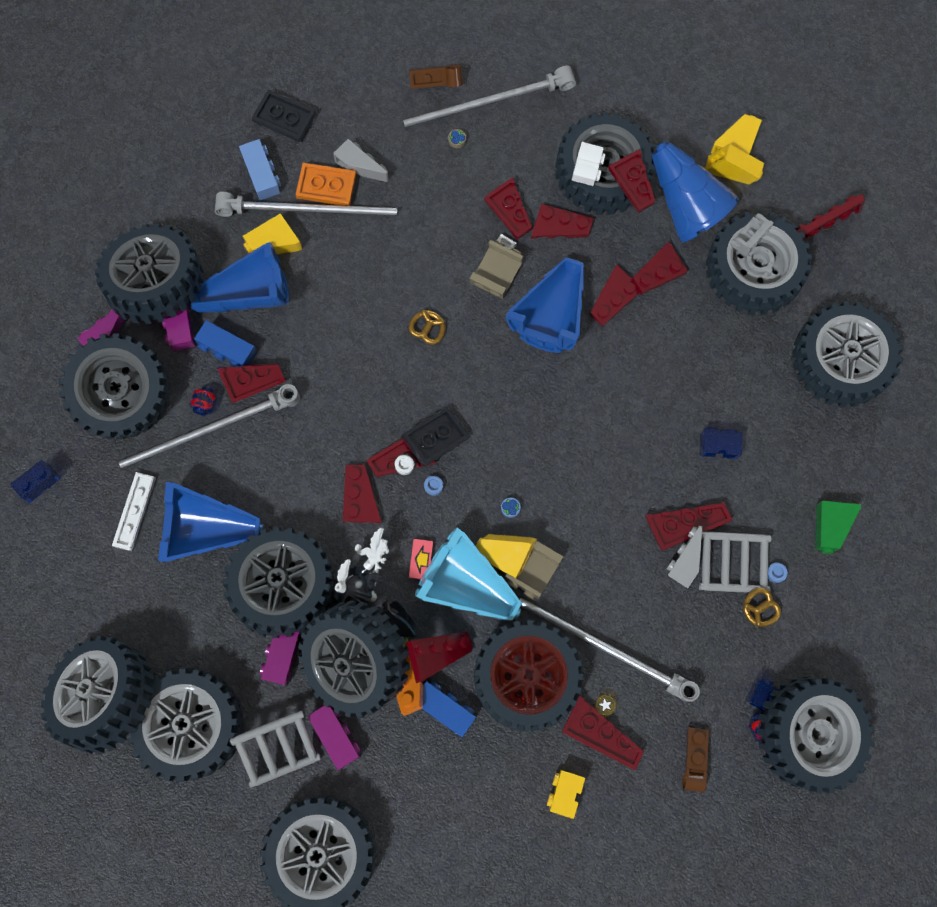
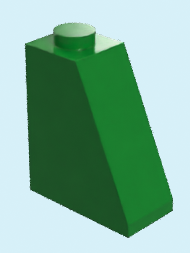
M821 501L816 504L815 550H821L823 554H834L835 551L841 549L861 509V504Z

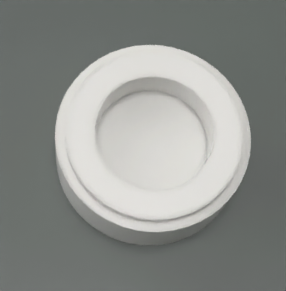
M401 455L395 461V469L401 475H408L414 469V461L408 455Z

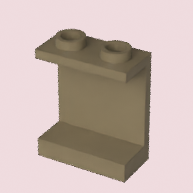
M490 240L489 248L476 273L473 272L470 277V283L504 299L523 263L522 253L513 248L511 250L506 248L500 241L496 240L494 242Z
M536 541L522 573L517 578L507 574L505 580H507V584L510 587L522 589L524 591L523 594L533 600L534 598L539 599L563 556Z

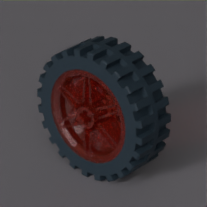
M533 620L515 621L510 625L502 626L497 632L490 635L489 639L483 644L475 663L474 684L478 699L483 708L494 720L503 724V726L518 731H538L554 726L569 715V712L577 704L578 697L582 692L581 686L584 674H582L581 666L583 664L582 660L578 657L577 648L573 647L570 643V638L560 633L558 628L550 627L542 621L541 623L533 622ZM516 654H519L521 656L520 662L514 661V656ZM535 654L541 655V660L539 662H536L534 660ZM525 670L534 673L532 676L533 680L529 681V678L525 680L523 677L526 674ZM550 671L552 678L546 679L544 676L545 672ZM505 673H511L512 678L506 680L504 678ZM517 690L522 691L523 695L521 698L515 696ZM536 690H542L543 696L537 697L535 695Z

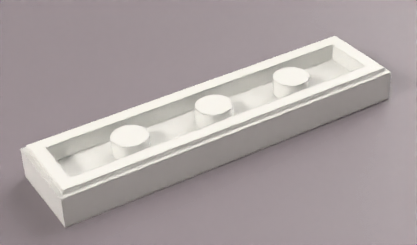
M135 473L112 543L113 547L133 551L156 480L154 476Z

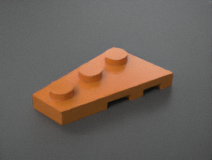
M409 656L406 658V662L410 663V669L405 672L408 675V679L403 684L404 688L396 696L403 716L423 708L422 682L416 683Z

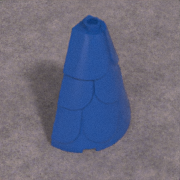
M664 141L656 147L657 151L652 154L658 180L663 188L677 235L681 242H686L699 235L697 232L707 231L723 219L736 206L739 198L729 187L716 179L712 173L697 164L695 159L672 143H665Z
M271 242L260 246L220 273H216L201 283L202 289L200 293H195L196 300L193 303L189 302L192 310H196V312H229L230 310L272 308L288 304L289 291L284 271H281L280 260Z
M566 257L509 309V312L506 314L507 323L512 331L516 330L520 334V339L535 348L548 352L561 353L563 349L569 351L574 348L580 335L584 263Z
M166 482L162 541H160L158 561L169 562L219 548H230L237 546L240 542L242 544L247 543L249 535L253 534L254 537L261 535L260 530L263 529V524H259L260 518L230 504L225 505L176 483Z

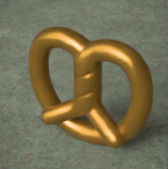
M422 310L412 317L408 329L412 336L422 338L427 344L435 345L443 339L446 326L445 321L440 315L433 311ZM424 317L426 324L422 331H415L414 325L416 321ZM440 325L438 336L435 339L428 338L427 335L432 326Z
M756 588L748 593L744 599L743 612L748 621L755 626H770L781 616L780 606L773 601L772 594L766 588ZM762 593L767 598L756 607L749 604L751 599L757 594ZM769 607H773L775 609L774 616L768 620L761 621L760 613ZM750 611L754 612L755 618L751 615Z

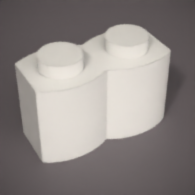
M585 142L581 143L572 181L591 186L594 185L595 181H599L601 170H598L599 164L603 165L605 154L602 153L603 147Z

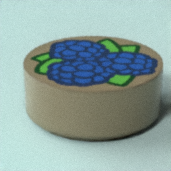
M460 129L452 130L448 135L450 146L453 148L463 147L466 143V134Z

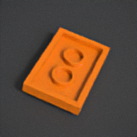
M303 163L296 191V199L350 206L356 171Z

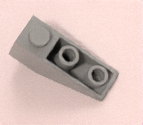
M347 139L333 153L335 162L343 169L354 170L356 175L384 182L389 181L386 167L376 163L373 156L369 153H364L356 142L353 143Z
M698 525L697 528L693 526L688 534V537H690L687 544L682 543L677 551L680 555L676 561L672 559L666 568L669 570L667 573L669 577L689 588L699 572L702 539L701 525Z

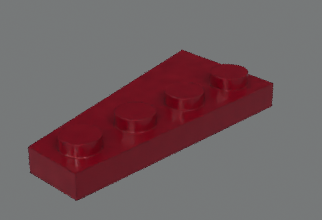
M862 194L858 196L853 195L845 201L846 203L841 206L835 205L829 210V213L816 216L812 220L813 222L808 225H800L796 231L804 233L805 238L803 240L818 234L820 228L828 229L838 219L844 221L853 212L855 214L860 213L865 199Z
M725 503L645 515L661 552L689 540L688 534L693 526L697 528L698 525H701L702 532H708L732 521Z
M468 631L406 642L416 683L422 682L473 651Z
M579 695L577 704L572 709L561 733L636 770L644 751Z

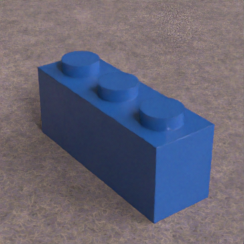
M208 321L204 322L194 338L200 350L206 353L208 351L214 353L213 356L221 361L225 359L230 362L231 366L250 365L257 354L255 346Z
M426 681L423 686L422 709L460 737H463L476 718L473 715L475 711L467 705L461 707L457 704L458 699L452 694L448 693L446 696L440 691L442 687L433 681L431 684Z

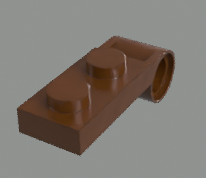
M460 65L409 69L411 89L446 85L448 87H459L463 85L462 68Z
M690 727L687 729L683 790L703 793L706 790L709 730Z

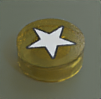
M608 695L598 697L595 702V709L603 716L612 714L616 708L614 699Z

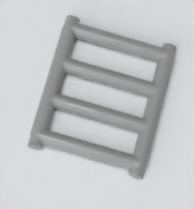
M702 532V583H699V590L750 593L752 590L762 587L771 591L770 586H768V542H771V535ZM711 540H722L721 583H710ZM730 541H741L740 584H729ZM749 542H760V585H748Z
M302 710L230 739L231 744L236 746L250 778V788L321 760L320 754L315 752L302 719L304 718ZM293 722L297 726L308 757L298 761L283 726ZM273 730L277 733L289 763L278 769L263 735ZM253 738H256L269 769L268 773L257 776L243 743Z

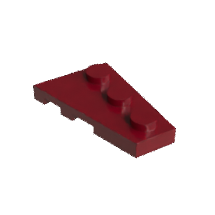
M640 149L608 167V170L638 213L655 203L652 188L645 172V164L642 162Z
M513 177L484 197V201L516 240L532 230Z
M541 204L531 239L563 236L566 238L588 237L594 218Z
M668 242L633 276L631 281L634 283L639 294L642 295L686 275L688 270L670 242Z
M617 264L590 312V316L601 327H604L639 295L631 278Z
M278 363L217 367L232 403L286 382Z
M403 439L366 460L377 478L398 473L395 469V461L401 455H408L413 459L414 469L423 467ZM433 461L427 466L436 464V462Z
M346 465L343 523L382 524L365 465Z

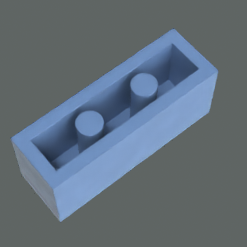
M260 139L239 146L259 200L280 194L278 187L281 184L278 176H274L272 171H275L272 160H267L266 156L269 153L266 145L262 146Z

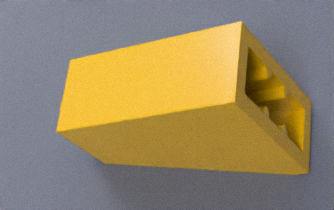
M744 114L715 141L711 154L728 144L750 154L762 120L755 116Z
M728 144L708 156L705 169L715 176L751 184L762 177L764 163Z
M281 214L243 235L245 240L243 246L248 253L271 242L276 254L302 250L300 241Z
M488 534L483 539L480 538L475 547L491 565L517 578L522 573L537 539Z

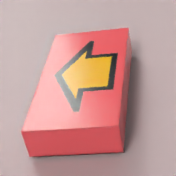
M413 540L409 572L410 579L421 580L431 562L433 541Z

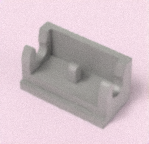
M757 214L730 245L747 257L769 232L773 222L761 214Z

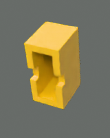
M560 770L559 774L555 773L552 783L555 786L554 793L549 794L546 804L550 806L549 811L574 819L578 802L575 801L576 794H581L585 778Z

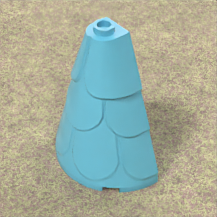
M459 528L454 529L447 537L449 541L442 544L432 558L419 582L421 588L416 589L415 596L423 601L476 612L477 615L508 621L516 619L521 612V601L503 577L497 574L485 556L479 552L468 536Z

